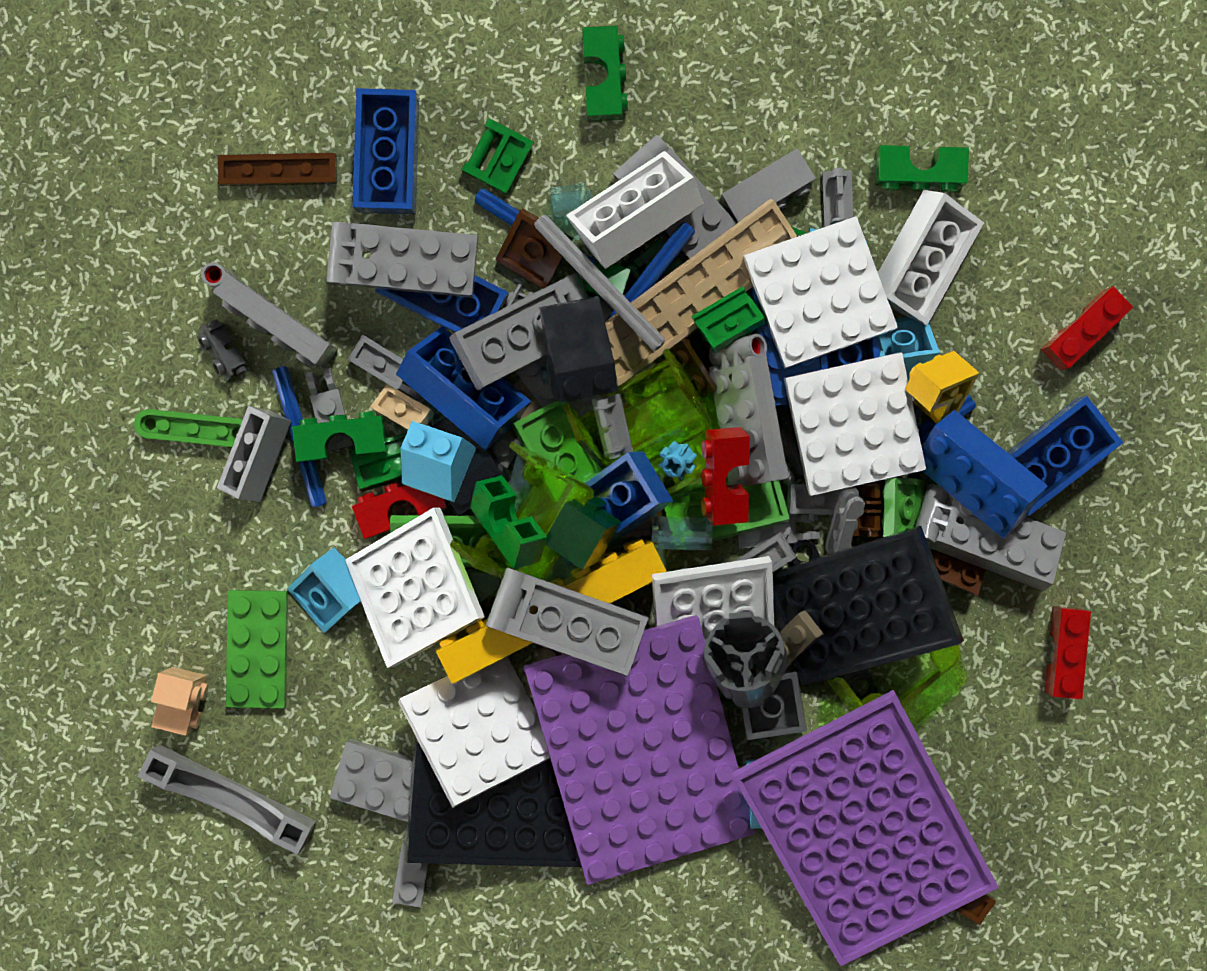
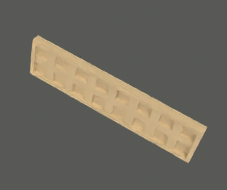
M773 199L766 201L631 302L664 337L665 343L658 350L653 351L617 313L605 321L615 363L618 387L697 329V325L692 320V315L742 286L745 292L753 287L743 259L744 255L797 237Z

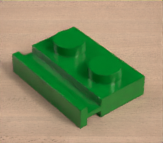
M743 286L692 315L694 324L697 325L700 333L714 353L766 324L765 317L751 297L745 292Z
M405 433L386 438L388 452L356 455L355 449L349 450L356 480L361 492L402 480L401 446L406 436Z

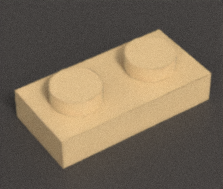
M386 384L370 406L378 415L383 416L408 431L412 421L427 426L434 416V412L430 408Z

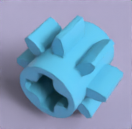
M673 441L669 448L664 447L659 454L664 458L659 467L663 468L667 477H678L682 480L687 473L691 474L696 467L692 462L697 454L693 453L689 444H678L676 441Z

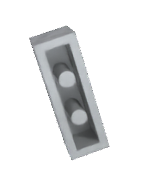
M797 148L722 193L720 200L729 215L738 223L769 199H773L779 209L787 205L785 201L787 198L794 194L796 198H799L812 190L810 185L816 178Z
M248 406L217 488L237 499L260 502L291 420L267 409Z

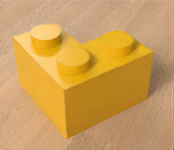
M951 351L942 356L937 355L926 363L915 365L909 373L910 379L905 390L915 398L913 403L937 424L953 410L959 412L979 372L959 354Z

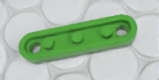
M145 409L137 414L134 427L136 432L144 438L233 447L236 439L234 431L240 428L243 419ZM150 419L156 421V427L152 430L147 426Z

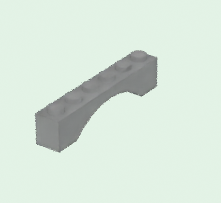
M160 744L150 750L137 776L164 790L175 792L213 806L239 819L271 842L297 855L304 848L317 822Z

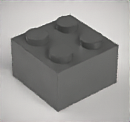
M797 671L783 674L774 694L769 697L765 705L754 708L742 707L747 740L807 731Z

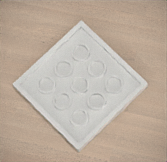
M857 216L746 254L743 257L784 369L898 328Z
M902 352L784 378L809 496L926 470L911 394L905 390L908 379Z
M441 508L430 509L345 560L387 668H392L436 645L439 641L485 618Z
M769 556L652 574L655 627L697 615L706 643L711 631L720 622L729 619V613L753 612L755 617H761L774 626L772 560Z
M507 656L454 684L451 683L447 676L400 698L398 701L452 808L551 759L537 711L529 696L526 695V691Z

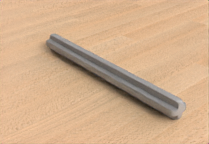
M542 215L537 219L534 224L535 228L653 351L662 347L665 343L664 337L547 215Z

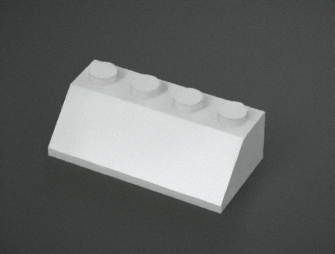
M663 151L566 216L590 253L606 269L660 232L669 228V226L692 213L703 205L704 202L694 177L668 153Z
M923 190L878 271L891 309L924 325H928L984 224L983 221L945 193Z

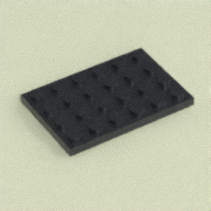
M921 526L773 572L774 612L781 630L797 614L805 610L823 633L794 662L802 686L959 645L964 641Z
M415 741L406 862L582 867L551 759L452 808L418 741Z

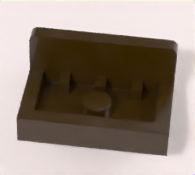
M697 332L667 350L673 363L678 367L690 390L698 400L717 390V386L709 372V367L713 366L709 359V350Z

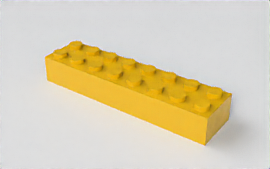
M637 537L622 545L624 549L620 552L608 551L602 555L598 563L583 570L576 567L570 571L571 577L564 580L558 577L549 582L610 604L651 583L652 574L667 571L653 542ZM531 606L529 612L531 614H536L538 612V608L536 606ZM488 619L484 621L479 620L465 628L466 630L439 641L435 645V651L451 683L454 684L533 642L486 626Z

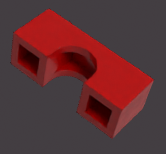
M1114 286L1106 288L1082 309L1083 313L1064 329H1061L1040 350L1059 370L1068 369L1134 307Z
M741 427L706 430V440L702 441V455L706 459V469H703L701 473L702 484L705 487V498L701 500L702 513L710 520L713 526L749 522V493L741 484L727 485L726 477L733 468L749 465L750 436Z
M400 481L384 487L386 493L375 497L374 493L371 492L358 497V504L351 506L363 538L367 539L390 530L392 508L401 500L412 503L418 515H422L432 508L445 509L449 507V504L443 498L406 485L402 486Z
M1053 606L1050 635L1054 638L1055 647L1051 664H1047L1044 693L1052 697L1083 699L1091 611L1080 608Z

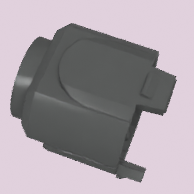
M753 612L729 613V619L720 622L711 631L705 643L704 660L710 675L725 697L732 699L735 705L739 707L754 708L765 705L769 697L774 694L788 667V659L780 633L769 621L758 616L755 617ZM753 666L759 669L758 675L753 678L751 673Z

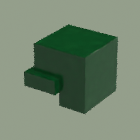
M599 497L587 500L585 505L576 499H572L564 504L547 534L545 545L583 570L599 562L622 522L603 510L607 503Z

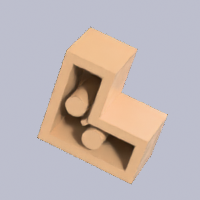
M176 667L159 672L151 702L157 703L152 727L185 736L193 732V729H197L202 715L201 712H198L200 700H205L209 684L205 683L207 675Z

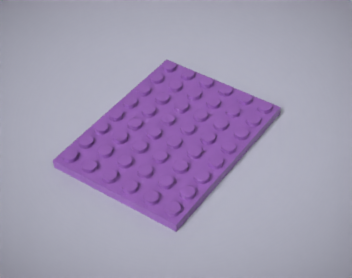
M697 615L644 630L628 676L567 654L524 665L587 885L756 834L754 829H750L748 803L732 776V772L738 770V765L717 685L710 675L704 660L705 639Z
M894 690L732 772L733 779L840 967L999 888Z

